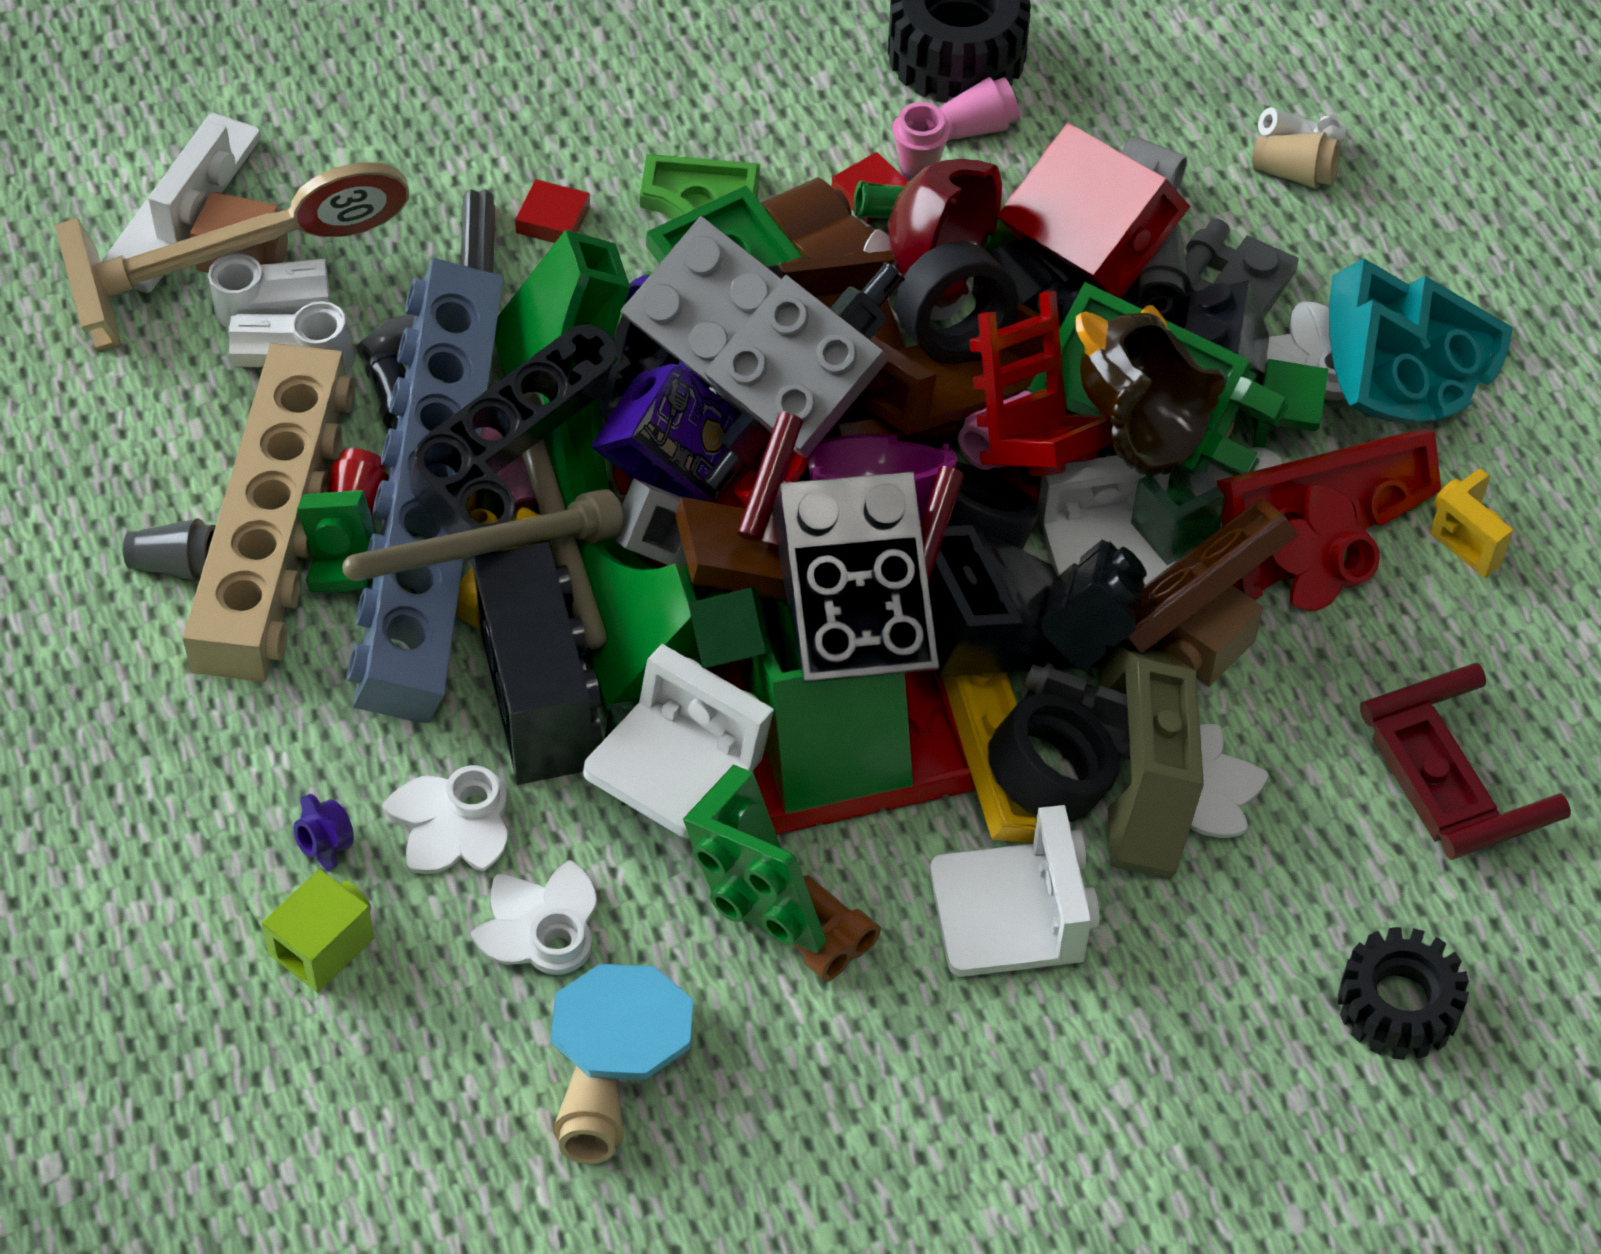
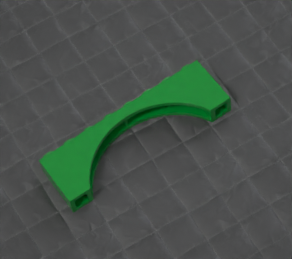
M565 230L498 315L495 342L506 376L567 330L577 325L591 324L600 327L613 340L621 314L620 310L623 308L631 288L616 243ZM574 361L572 363L571 370L575 366H577V364ZM540 394L543 397L545 404L550 403L549 399L546 396ZM600 395L543 439L566 510L569 504L575 502L577 496L582 493L602 489L610 490L605 459L591 448L603 427ZM576 539L607 634L604 646L596 650L588 649L607 710L630 713L640 700L647 659L661 644L686 658L695 660L702 666L688 603L730 593V591L693 585L688 566L672 564L658 568L644 555L624 548L614 539L593 544L587 543L583 539Z

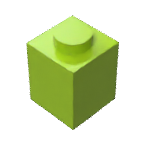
M319 868L261 922L269 956L318 993L374 940L369 900L351 882L344 880L339 884Z

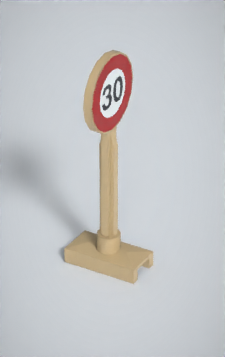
M359 162L335 167L315 176L299 188L291 201V207L286 210L266 213L127 259L121 255L103 262L100 261L96 246L78 217L55 224L81 328L84 332L91 331L97 351L121 346L110 297L135 289L134 284L276 239L294 230H302L304 233L318 237H346L367 232L385 224L402 211L409 200V186L406 177L399 169L387 164Z

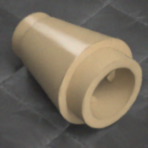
M1326 132L1274 135L1269 137L1258 136L1253 151V170L1264 171L1267 174L1314 189H1318L1320 184L1333 185L1339 166L1340 141L1327 138Z
M576 1065L553 1128L554 1136L559 1142V1150L568 1159L582 1164L602 1163L614 1155L615 1148L621 1144L624 1138L617 1079L588 1077Z

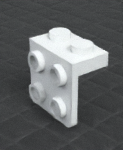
M1116 455L1084 462H1068L1065 464V472L1042 476L1038 501V517L1057 576L1073 563L1079 565L1081 556L1101 539L1107 542L1111 541L1118 550L1121 547H1126L1138 557L1147 572V576L1144 578L1145 585L1181 558L1164 508L1170 473L1166 475L1160 473L1156 476L1139 474L1135 471V468H1129L1123 459Z
M661 644L647 659L639 703L585 760L583 775L590 783L675 834L684 838H690L683 818L734 764L752 772L762 761L774 709L761 702L750 692L741 690L707 669L702 668L695 660L686 658Z
M1065 805L1038 808L1033 844L941 854L932 859L930 877L949 970L954 975L965 977L1084 962L1090 929L1099 927V906L1095 889L1093 887L1084 888L1080 870H1085L1086 868L1084 839L1080 830L1071 831Z

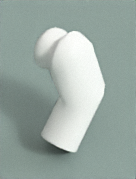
M1271 107L1262 112L1258 121L1259 132L1267 137L1326 132L1327 138L1338 139L1342 142L1347 133L1345 125L1337 117L1327 115L1322 117L1319 122H1315Z

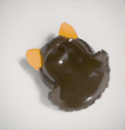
M1148 305L1140 313L1127 314L1110 321L1089 312H1082L1076 316V330L1085 348L1080 362L1082 386L1093 405L1112 424V445L1117 455L1123 459L1129 468H1135L1137 473L1145 474L1146 476H1156L1160 473L1163 475L1169 474L1174 467H1179L1184 461L1191 459L1194 451L1203 441V436L1209 430L1207 423L1211 420V411L1216 409L1220 399L1219 395L1226 388L1227 377L1224 376L1223 370L1201 368L1178 338L1169 331L1164 318L1153 305Z

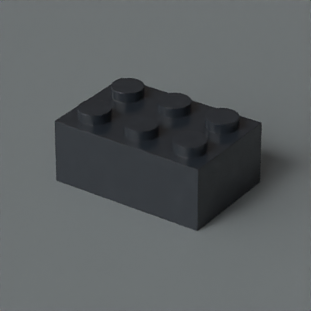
M549 542L472 556L480 634L517 785L583 772L585 760L593 752V746L600 745L603 742L597 708H601V698L594 669L586 670L583 655H587V645L580 616H572L569 605L574 603L567 565L555 567Z

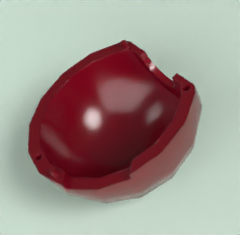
M969 159L944 160L924 167L897 196L888 221L890 250L895 258L893 265L899 271V274L905 276L908 269L924 253L944 243L966 241L984 248L988 235L995 236L998 223L996 216L1001 211L1002 180L997 165ZM968 278L952 284L939 296L935 306L942 309L955 304L963 294L968 295L969 287L966 284Z

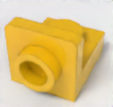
M1479 468L1463 481H1460L1458 478L1451 480L1439 492L1433 504L1437 510L1430 534L1482 577L1486 578L1502 565L1513 529L1495 511L1482 505L1490 475L1482 468Z

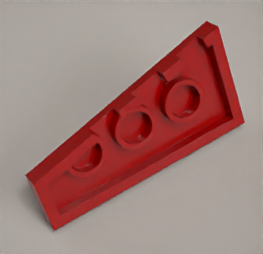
M1418 429L1217 480L1222 527L1258 499L1267 500L1287 520L1292 518L1304 519L1306 493L1310 485H1325L1343 493L1353 504L1356 526L1364 530L1373 525L1383 526L1441 491L1435 431ZM1269 557L1234 583L1233 586L1253 600H1256L1263 596L1262 590L1279 580L1289 581L1295 576L1282 571Z

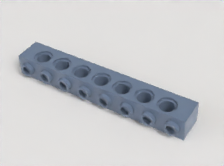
M432 258L424 279L414 278L412 280L407 296L405 313L414 315L413 327L405 328L397 357V363L407 365L405 378H397L389 407V413L399 415L397 429H389L381 457V465L391 467L388 482L383 480L380 482L373 507V517L382 519L380 535L373 533L367 552L422 540L412 536L409 532L417 533L424 539L448 535L419 503L411 491L410 475L418 443L431 432L428 429L434 430L488 389L503 276ZM479 428L475 431L481 437L482 428ZM433 463L426 466L428 471L435 476L450 477L456 474L451 467L442 463ZM463 559L374 577L372 588L363 589L356 614V625L365 627L363 644L355 643L347 671V681L357 683L353 708L414 722L429 723L445 694ZM400 585L408 586L414 589L418 594L409 593L405 591ZM390 639L400 640L410 649L400 648Z

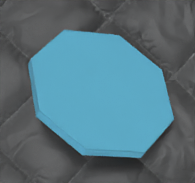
M599 964L555 993L551 1043L588 1077L647 1080L690 1050L693 999L655 966Z

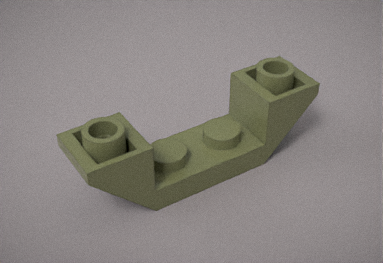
M1122 640L1115 647L1108 645L1107 654L1100 659L1101 685L1127 694L1132 784L1108 807L1110 865L1116 868L1170 879L1177 872L1204 785L1196 671L1162 648L1151 646L1141 654L1131 641Z

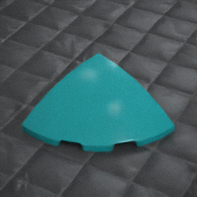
M1365 258L1332 276L1329 303V338L1332 361L1339 386L1350 407L1385 421L1402 424L1429 420L1439 421L1472 405L1473 403L1470 399L1478 383L1489 385L1496 379L1504 364L1510 346L1512 326L1427 276H1423L1408 284Z

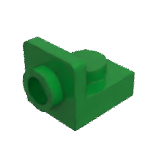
M363 490L303 494L297 511L314 559L306 577L309 591L348 593L367 588L371 578L352 581L344 575L342 568L348 556L367 552L373 533L377 534Z

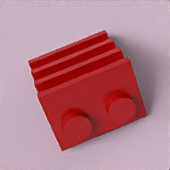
M1056 291L1039 293L1041 316H1035L998 330L996 312L978 314L980 336L970 339L971 352L982 353L983 374L973 377L974 390H985L987 411L977 414L976 417L977 427H988L990 448L980 452L981 464L1027 466L1028 474L1031 476H1050L1065 472V464L1068 462H1084L1098 458V450L1113 443L1111 438L1113 426L1103 415L1066 414ZM1043 335L1044 353H1038L1008 365L1000 366L999 350ZM1046 372L1047 389H1042L1004 404L1003 387Z

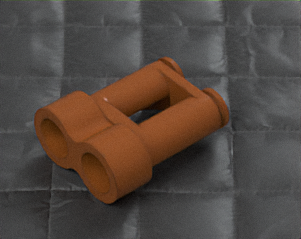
M805 875L803 877L817 916L825 922L822 930L827 943L818 953H814L794 943L792 945L804 954V964L822 980L828 982L839 975L852 959L862 956L874 946L879 938L881 927L860 909L852 911L848 909L812 877Z

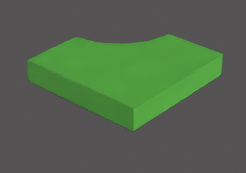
M647 154L640 190V208L661 212L673 220L745 185L757 198L760 181V163Z

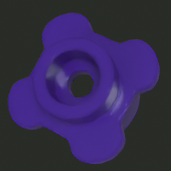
M307 794L301 797L300 800L302 813L301 818L294 823V836L299 848L308 857L316 856L325 870L330 871L338 865L336 854L351 848L353 845V827L346 811L337 801L329 799L320 803L315 795Z

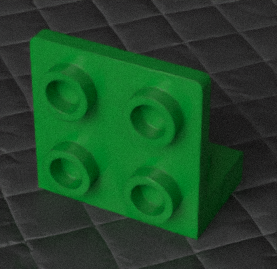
M733 764L683 818L694 847L692 850L693 856L702 867L711 890V902L724 917L731 921L740 922L744 920L766 930L769 935L784 945H792L794 943L814 953H818L827 941L797 858L791 852L781 849L754 773Z

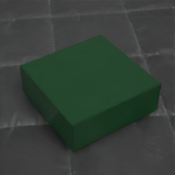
M746 588L688 603L702 668L717 667L772 653L758 588Z

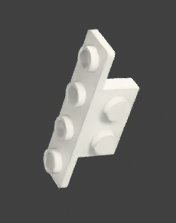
M216 113L209 114L101 262L121 255L127 259L189 239L190 231L210 191L223 193L260 141L259 129ZM163 275L134 284V288L145 293L152 292Z

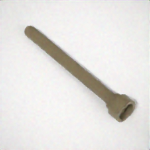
M537 392L524 394V397L531 403L537 405L545 404L543 397ZM542 439L524 452L522 456L540 513L544 515L564 511L566 507L544 440ZM570 535L551 539L549 541L557 566L567 565L574 598V603H571L570 606L573 616H580L587 648L591 650L600 649L606 643L607 634L576 538Z
M608 489L582 493L564 511L350 555L343 563V573L352 581H360L570 535L591 544L616 539L620 535L623 528V512L619 500Z

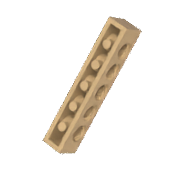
M270 343L182 638L191 673L266 682L272 660H282L287 644V624L283 622L286 608L295 609L298 605L301 593V573L297 571L300 558H310L312 555L297 508L303 494L328 492L329 477L328 473L325 472L328 460L335 461L340 454L342 443V428L338 424L340 414L350 413L354 402L355 381L353 377L346 376L342 351Z

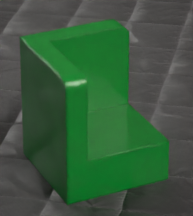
M1268 359L1263 386L1285 396L1287 399L1285 403L1288 404V409L1279 426L1309 431L1319 430L1322 420L1328 368ZM1257 419L1252 447L1265 448L1270 425Z

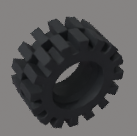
M1401 927L1389 928L1385 941L1379 931L1368 935L1365 946L1359 942L1352 950L1350 959L1347 960L1338 992V1004H1343L1340 1017L1344 1025L1354 1022L1351 1035L1359 1043L1367 1035L1373 1038L1369 1050L1381 1055L1384 1044L1394 1047L1392 1059L1405 1060L1408 1049L1411 1048L1414 1050L1416 1059L1428 1056L1432 1045L1439 1051L1447 1044L1449 1036L1454 1035L1465 1009L1469 992L1465 991L1469 980L1467 971L1458 972L1462 962L1456 952L1444 958L1442 954L1446 943L1438 937L1434 939L1430 946L1422 943L1425 931L1413 928L1410 939H1403ZM1389 976L1407 977L1416 981L1424 988L1428 997V1004L1423 1009L1416 1011L1395 1008L1379 996L1377 985L1381 980Z

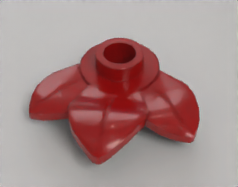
M1310 485L1306 493L1304 519L1292 518L1288 520L1299 535L1270 557L1273 563L1282 571L1295 576L1290 590V605L1303 610L1317 611L1331 605L1343 587H1355L1369 580L1378 568L1380 552L1377 543L1363 528L1356 526L1353 504L1343 493L1325 485ZM1347 549V559L1344 562V553Z

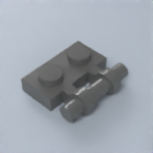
M1220 219L1211 220L1205 229L1195 232L1186 246L1188 254L1185 257L1191 281V287L1187 293L1202 290L1216 283L1232 284L1249 280L1264 320L1295 274L1299 258L1246 235L1237 250L1226 246L1224 241L1230 234L1228 224ZM1207 266L1221 272L1214 283L1201 278V274Z

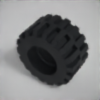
M891 0L888 54L892 71H899L898 79L905 86L915 83V93L926 97L929 92L937 94L936 101L944 103L949 101V97H957L987 77H991L993 81L1005 77L1010 86H1012L1013 78L1019 79L1026 62L1031 15L1030 0Z

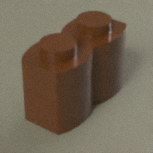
M819 177L761 202L762 206L802 257L819 259L844 256L854 251H863L867 240L875 231L872 227H866L860 220L852 216L850 204L842 191L833 189L826 181Z

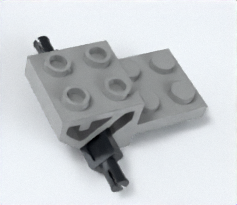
M700 216L620 311L626 319L714 388L726 402L741 413L721 437L720 442L728 451H726L710 472L702 478L705 483L723 497L724 493L746 466L755 472L759 471L779 412L791 413L803 420L793 451L807 458L888 362L883 350L871 342L870 339L887 320V315L880 309L897 287L905 281V278L893 266L884 262L880 270L862 291L851 286L848 287L829 309L789 276L785 275L782 279L714 225Z

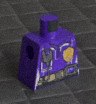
M681 362L678 365L669 364L642 372L633 379L595 438L591 448L631 479L636 478L681 497L716 503L719 494L705 483L702 478L710 472L726 451H728L721 444L720 440L735 422L736 415L733 407L709 389L710 385Z

